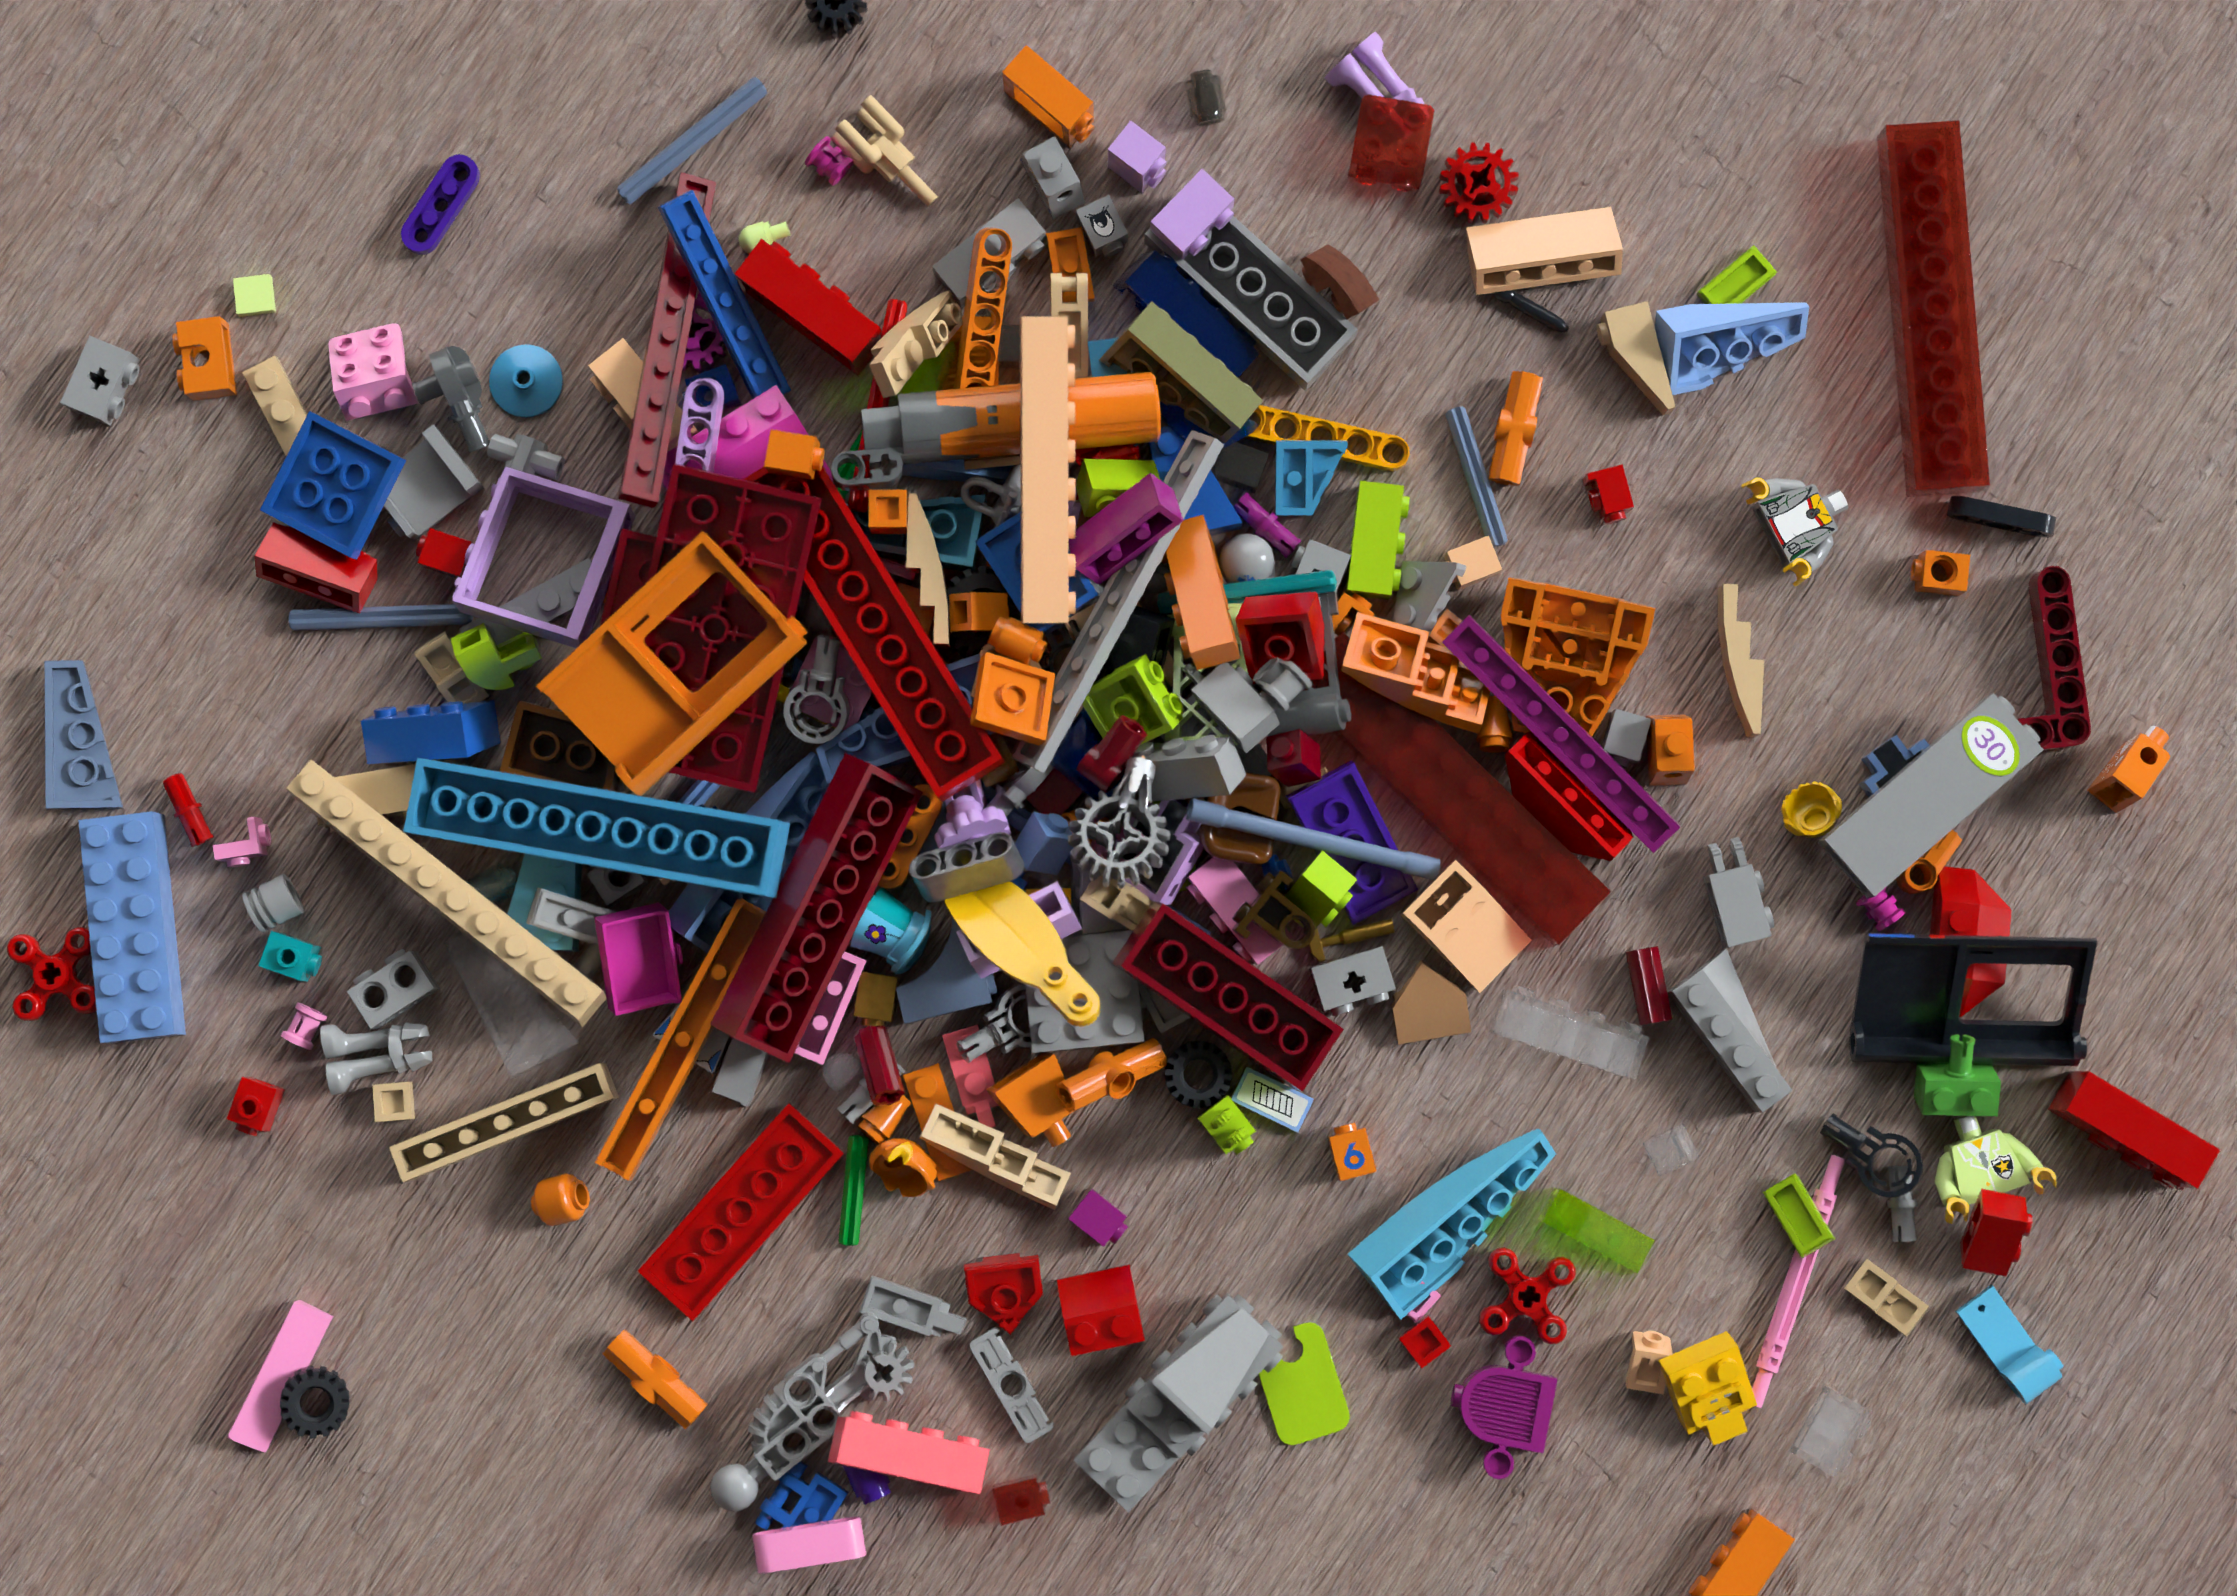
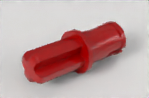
M178 773L166 778L163 781V785L176 811L173 816L180 819L191 842V847L213 839L214 835L211 833L200 810L202 804L196 802L184 775Z

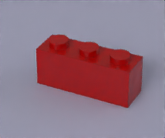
M275 522L272 523L254 555L256 577L359 614L378 580L377 559L361 551L357 560L350 558L291 526H283Z

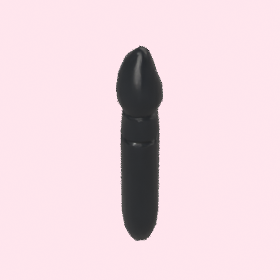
M1514 290L1492 293L1499 301L1510 303L1519 311L1555 331L1567 332L1569 330L1568 324L1561 317L1525 298V296L1515 293Z

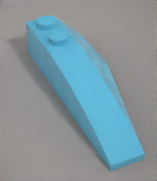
M1539 1128L1494 1148L1439 1180L1404 1205L1351 1250L1348 1256L1400 1320L1403 1319L1411 1310L1430 1296L1429 1294L1432 1291H1436L1459 1271L1465 1263L1461 1258L1473 1244H1476L1478 1247L1488 1236L1484 1232L1497 1215L1501 1218L1506 1215L1512 1207L1510 1204L1513 1196L1518 1190H1527L1556 1155L1555 1151Z

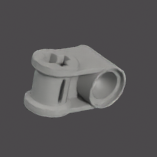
M1278 657L1264 664L1253 677V681L1261 690L1272 698L1277 707L1284 711L1289 708L1288 703L1303 688L1309 689L1313 685L1309 678L1294 663L1284 661Z

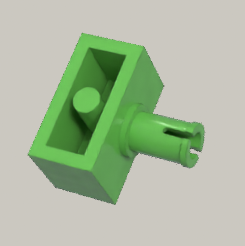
M1959 1034L1951 1036L1949 1064L1917 1063L1914 1099L1922 1115L1998 1116L2001 1080L1992 1065L1972 1064L1973 1048L1975 1045L1974 1037L1962 1034V1041H1959Z

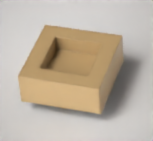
M413 1082L372 1085L375 1122L415 1119Z

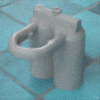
M1020 464L1012 466L1003 486L977 476L967 479L961 487V497L964 503L973 510L991 516L996 524L995 528L1021 512ZM979 485L988 489V492L993 491L999 494L994 508L987 506L985 502L980 503L972 499L969 494V488Z

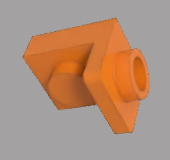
M1344 592L1338 600L1339 615L1332 616L1334 635L1336 634L1341 638L1353 621L1349 617L1351 612L1354 615H1357V612L1374 617L1375 614L1370 610L1372 607L1371 603L1356 593L1351 597Z

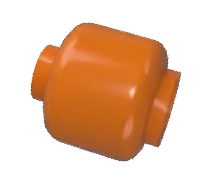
M565 1173L544 1178L537 1183L534 1195L531 1197L532 1211L536 1216H539L541 1221L550 1226L577 1221L583 1216L586 1208H588L590 1201L588 1188L582 1180H579L573 1174Z

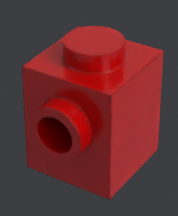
M242 1076L226 1119L237 1123L236 1130L253 1136H257L258 1131H270L285 1089L253 1077Z

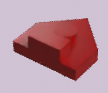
M1020 1253L983 1257V1262L964 1264L968 1303L980 1313L983 1312L998 1323L999 1327L1011 1335L1020 1324L1021 1319L1043 1295L1039 1256L1020 1257Z

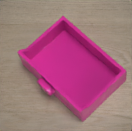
M658 902L594 917L608 1009L615 1016L667 1003L682 1002L677 965L683 964L682 951L679 942L673 943L669 911Z

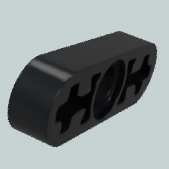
M1951 496L1947 516L1955 520L2043 538L2053 537L2056 517L2046 513L1965 496Z

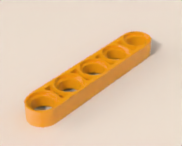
M1259 405L1254 411L1259 416V426L1252 431H1247L1241 427L1236 432L1243 438L1276 445V440H1311V432L1319 427L1325 428L1330 432L1331 440H1348L1352 436H1361L1367 442V450L1361 455H1354L1346 449L1340 460L1386 471L1401 469L1406 465L1410 456L1407 442L1398 436ZM1283 419L1292 421L1296 427L1295 434L1288 439L1280 438L1275 432V425L1278 421ZM1386 445H1399L1403 451V458L1397 463L1387 462L1382 455V450Z

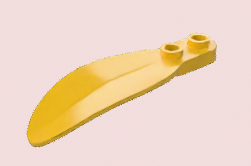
M1009 881L944 900L947 909L959 928L988 960L1012 978L1038 988L1041 994L1067 1022L1074 1026L1083 1027L1092 1024L1098 1018L1100 1001L1097 993L1068 963L1063 943L1049 918L1018 886ZM1052 973H1060L1062 975L1056 981L1049 979ZM1078 999H1084L1087 1001V1004L1083 1007H1077L1074 1005V1002Z

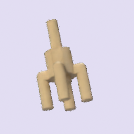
M870 95L861 104L863 108L856 116L874 135L866 141L844 119L835 128L837 132L831 137V141L847 157L854 160V164L861 172L870 173L875 168L889 183L899 177L929 207L938 196L909 167V164L915 157L899 141L904 135L903 127Z

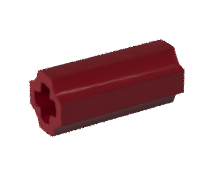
M1658 946L1625 952L1639 1024L1645 1025L1672 1020Z
M869 1025L860 1029L854 1039L871 1102L876 1106H889L900 1101L901 1096L905 1092L888 1030L883 1025Z

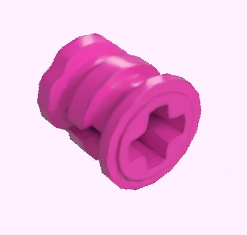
M826 136L812 149L804 164L807 167L811 165L816 166V172L821 176L826 175L829 178V183L834 186L847 174L854 160L850 157H843V151L837 146L834 148L830 146L831 138Z
M1887 887L1875 897L1867 899L1863 895L1855 903L1857 906H1865L1868 910L1865 914L1869 919L1873 918L1876 921L1875 928L1878 932L1887 928L1905 914L1903 908H1897L1894 904L1897 901L1892 894L1889 896L1886 893Z

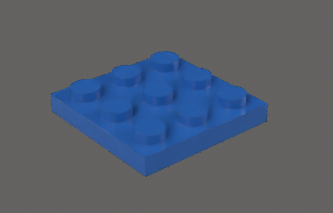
M309 411L260 511L357 560L406 460Z

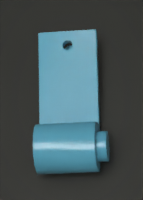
M1993 1285L1988 1286L1955 1311L2005 1382L2024 1404H2028L2062 1378L2060 1369L2064 1366L2060 1359L2051 1349L2044 1352L2035 1345Z

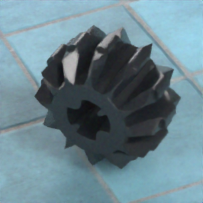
M805 0L806 8L811 10L807 15L811 23L818 22L817 29L820 33L825 32L831 27L832 37L835 38L839 35V28L844 27L845 32L851 35L853 33L851 22L856 25L863 24V17L859 13L868 10L867 3L862 0H841L842 4L838 6V10L834 11L831 9V6H834L835 0Z

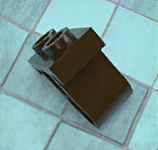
M1278 870L1275 875L1268 872L1255 888L1260 893L1251 905L1245 901L1232 918L1236 922L1232 930L1243 939H1247L1251 934L1246 929L1251 921L1287 948L1300 949L1306 947L1315 935L1313 920L1276 890L1280 883L1287 886L1293 880L1282 870ZM1293 919L1299 920L1304 927V934L1297 941L1290 940L1285 933L1287 923Z

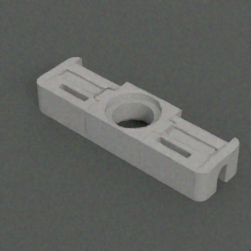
M994 1327L973 1339L970 1343V1349L1024 1442L1030 1443L1051 1431L1054 1423L1053 1421L1049 1424L1047 1423L1049 1419L1036 1397H1032L1036 1393L1018 1360L1011 1361L1013 1357L1001 1336L996 1335L1000 1329ZM1009 1374L1017 1375L1023 1383L1022 1390L1014 1396L1005 1394L1001 1388L1002 1379Z

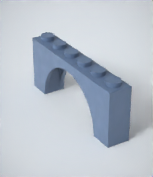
M921 796L917 808L925 810L930 806V799L926 796ZM943 801L941 813L920 854L938 849L934 836L941 825L948 823L946 820L947 806L945 801ZM905 829L900 841L902 843H909L913 839V833L911 830ZM952 919V928L948 942L938 960L917 979L896 987L904 1024L993 1003L991 995L998 994L993 973L981 979L969 962L956 933L961 929L954 919Z

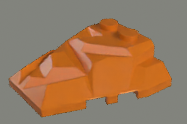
M1509 577L1501 610V622L1505 641L1504 650L1592 737L1621 686L1627 680L1638 658L1648 645L1656 608L1564 586ZM1511 712L1513 730L1523 733L1531 732Z

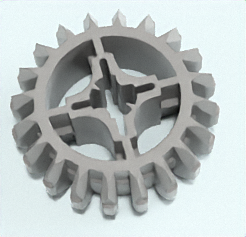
M1101 790L1098 792L1099 802L1088 797L1085 800L1087 810L1077 808L1075 817L1078 820L1070 821L1069 830L1073 834L1068 836V845L1074 847L1070 851L1071 858L1080 860L1078 863V870L1080 872L1090 869L1089 879L1091 881L1096 880L1100 875L1103 876V886L1105 887L1110 885L1111 879H1117V885L1122 889L1125 886V879L1130 878L1133 885L1137 886L1139 884V874L1141 873L1144 877L1150 879L1153 875L1151 866L1160 868L1163 864L1160 856L1168 854V845L1164 842L1170 839V832L1163 829L1167 825L1166 817L1157 816L1160 812V807L1157 804L1147 807L1146 812L1142 813L1139 810V799H1134L1135 793H1132L1127 806L1120 809L1118 806L1120 790L1115 797L1108 798L1106 793ZM1117 814L1113 821H1099L1106 816ZM1131 817L1136 818L1145 826L1150 838L1141 836L1140 831L1130 826ZM1123 826L1124 838H1122V842H1117L1114 851L1113 837L1116 839L1115 834H1120ZM1088 838L1096 840V844L1107 849L1106 860L1092 850L1088 843ZM1126 854L1139 855L1132 860L1120 862L1121 858Z

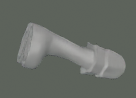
M405 1022L403 1026L392 1024L391 1028L374 1032L346 1034L336 1025H322L320 1028L321 1044L327 1059L388 1047L389 1054L327 1062L326 1077L331 1095L346 1092L352 1081L362 1077L395 1071L401 1074L408 1069L414 1072L433 1061L432 1051H414L411 1054L403 1055L401 1041H415L419 1038L430 1036L428 1027L422 1024Z

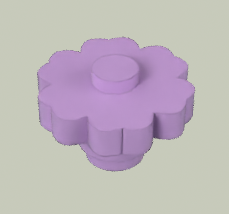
M965 795L953 799L947 805L946 820L948 823L939 827L934 838L938 849L996 832H1004L1010 835L1011 830L1003 810L997 809L994 806L982 809L981 804L975 801L974 797Z

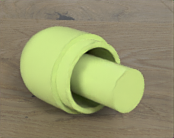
M769 221L758 222L745 227L740 232L739 244L743 251L750 254L761 239L771 245L773 241L776 242L778 239L790 236V231L786 222L773 226L770 225Z

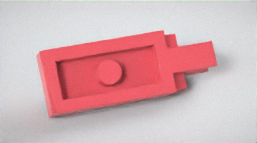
M978 1025L942 1035L962 1106H965L967 1115L976 1113L979 1123L991 1128L996 1127L991 1108L999 1105L986 1090L995 1084L987 1054L984 1053L973 1059L972 1062L967 1063L961 1055L973 1049L974 1046L959 1052L956 1045L959 1040H963L979 1031Z

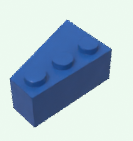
M1183 423L1161 427V435L1158 441L1147 443L1150 458L1155 461L1161 481H1164L1189 435ZM1210 470L1183 520L1204 515L1211 536L1240 530L1243 522Z
M494 700L463 703L461 701L449 702L438 707H430L429 704L409 706L405 711H397L395 706L374 709V716L361 720L367 764L417 761V758L428 760L465 758L501 743Z

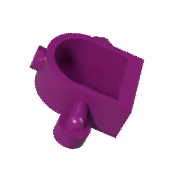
M1514 1336L1506 1342L1504 1354L1509 1361L1508 1366L1487 1365L1478 1368L1464 1380L1462 1385L1454 1384L1450 1406L1458 1407L1461 1419L1467 1428L1478 1438L1493 1443L1492 1449L1488 1450L1483 1457V1467L1486 1473L1495 1479L1508 1477L1514 1469V1459L1508 1452V1446L1544 1454L1558 1379L1552 1375L1523 1370L1525 1366L1532 1363L1536 1355L1533 1342L1524 1336Z

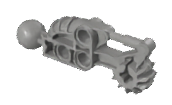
M863 1313L860 1316L859 1322L841 1335L836 1343L822 1354L814 1353L796 1368L789 1370L783 1380L773 1388L774 1393L772 1395L766 1394L763 1397L764 1403L761 1408L755 1409L753 1412L754 1422H751L748 1427V1431L752 1433L754 1439L751 1445L755 1457L745 1465H726L720 1468L712 1478L710 1484L711 1496L722 1509L740 1511L749 1507L756 1499L758 1482L768 1474L776 1481L834 1435L840 1411L858 1395L868 1401H872L877 1397L878 1392H882L883 1400L888 1402L890 1401V1390L893 1389L899 1396L904 1394L902 1385L899 1382L905 1384L912 1383L913 1378L906 1371L914 1368L913 1360L905 1359L909 1353L906 1346L900 1347L895 1351L897 1345L896 1338L889 1335H881L878 1318L874 1313ZM864 1337L852 1368L832 1384L825 1387L827 1363ZM873 1358L884 1367L888 1365L889 1373L886 1375L881 1371L877 1373ZM797 1380L806 1381L810 1385L808 1392L803 1395H795L790 1392L789 1388ZM820 1409L830 1410L834 1414L833 1418L826 1424L817 1423L813 1419L814 1414ZM790 1433H799L804 1438L801 1445L797 1447H788L784 1444L783 1440Z

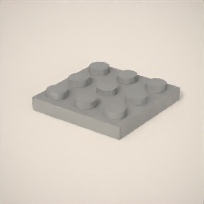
M1132 930L1069 936L1061 939L1068 963L1097 993L1100 1001V1013L1092 1024L1083 1027L1074 1026L1064 1019L1041 994L1038 988L1025 984L1032 1054L1144 1043L1138 981L1112 964L1133 932ZM1052 973L1049 979L1056 981L1062 975L1060 973ZM1078 999L1074 1002V1005L1077 1007H1083L1087 1004V1001L1084 999Z

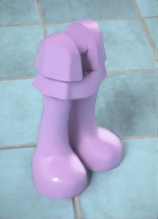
M1374 32L1360 43L1351 54L1343 58L1324 78L1333 87L1346 84L1355 90L1377 117L1376 121L1385 126V131L1399 140L1405 141L1412 136V133L1397 113L1404 108L1421 126L1428 121L1430 116L1422 98H1417L1414 89L1409 88L1389 65L1382 53L1383 41ZM1357 61L1367 66L1393 96L1390 101L1375 87Z

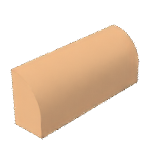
M1611 207L1466 227L1469 264L1476 295L1615 276L1622 273L1623 248Z

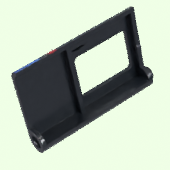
M1867 933L1864 939L1850 1029L1849 1051L1851 1061L1949 1064L1950 1038L1952 1035L1959 1034V1041H1962V1034L1975 1038L1972 1064L2078 1066L2080 1059H2085L2087 1055V1041L2085 1037H2080V1028L2098 941L2096 938ZM1974 963L2071 966L2062 1017L2057 1021L1960 1019L1959 1015L1968 967Z

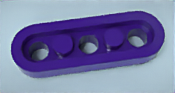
M462 154L449 157L443 163L403 224L401 238L411 252L424 255L435 250L478 185L480 171L470 157ZM467 171V178L464 181H457L456 175L458 172ZM440 201L448 202V207L445 211H436V205ZM421 231H426L428 233L427 239L424 242H417V234Z

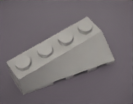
M1726 948L1667 991L1670 999L1754 1112L1763 1113L1793 1091L1776 1068Z

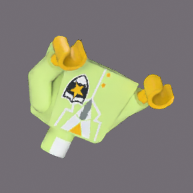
M1961 1116L1954 1119L1960 1140L1944 1146V1154L1939 1158L1934 1180L1941 1201L1946 1206L1945 1221L1948 1224H1953V1211L1960 1212L1963 1215V1220L1967 1221L1969 1205L1976 1203L1981 1189L2004 1193L2030 1184L2029 1178H2033L2034 1190L2039 1195L2044 1194V1188L2039 1183L2042 1180H2049L2056 1188L2055 1173L2049 1168H2043V1165L2032 1151L2010 1133H2002L2000 1129L1981 1132L1976 1116Z

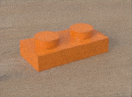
M1082 227L1046 233L1052 272L1062 273V277H1076V273H1087L1088 302H1094L1095 296ZM1076 291L1062 292V302H1076Z

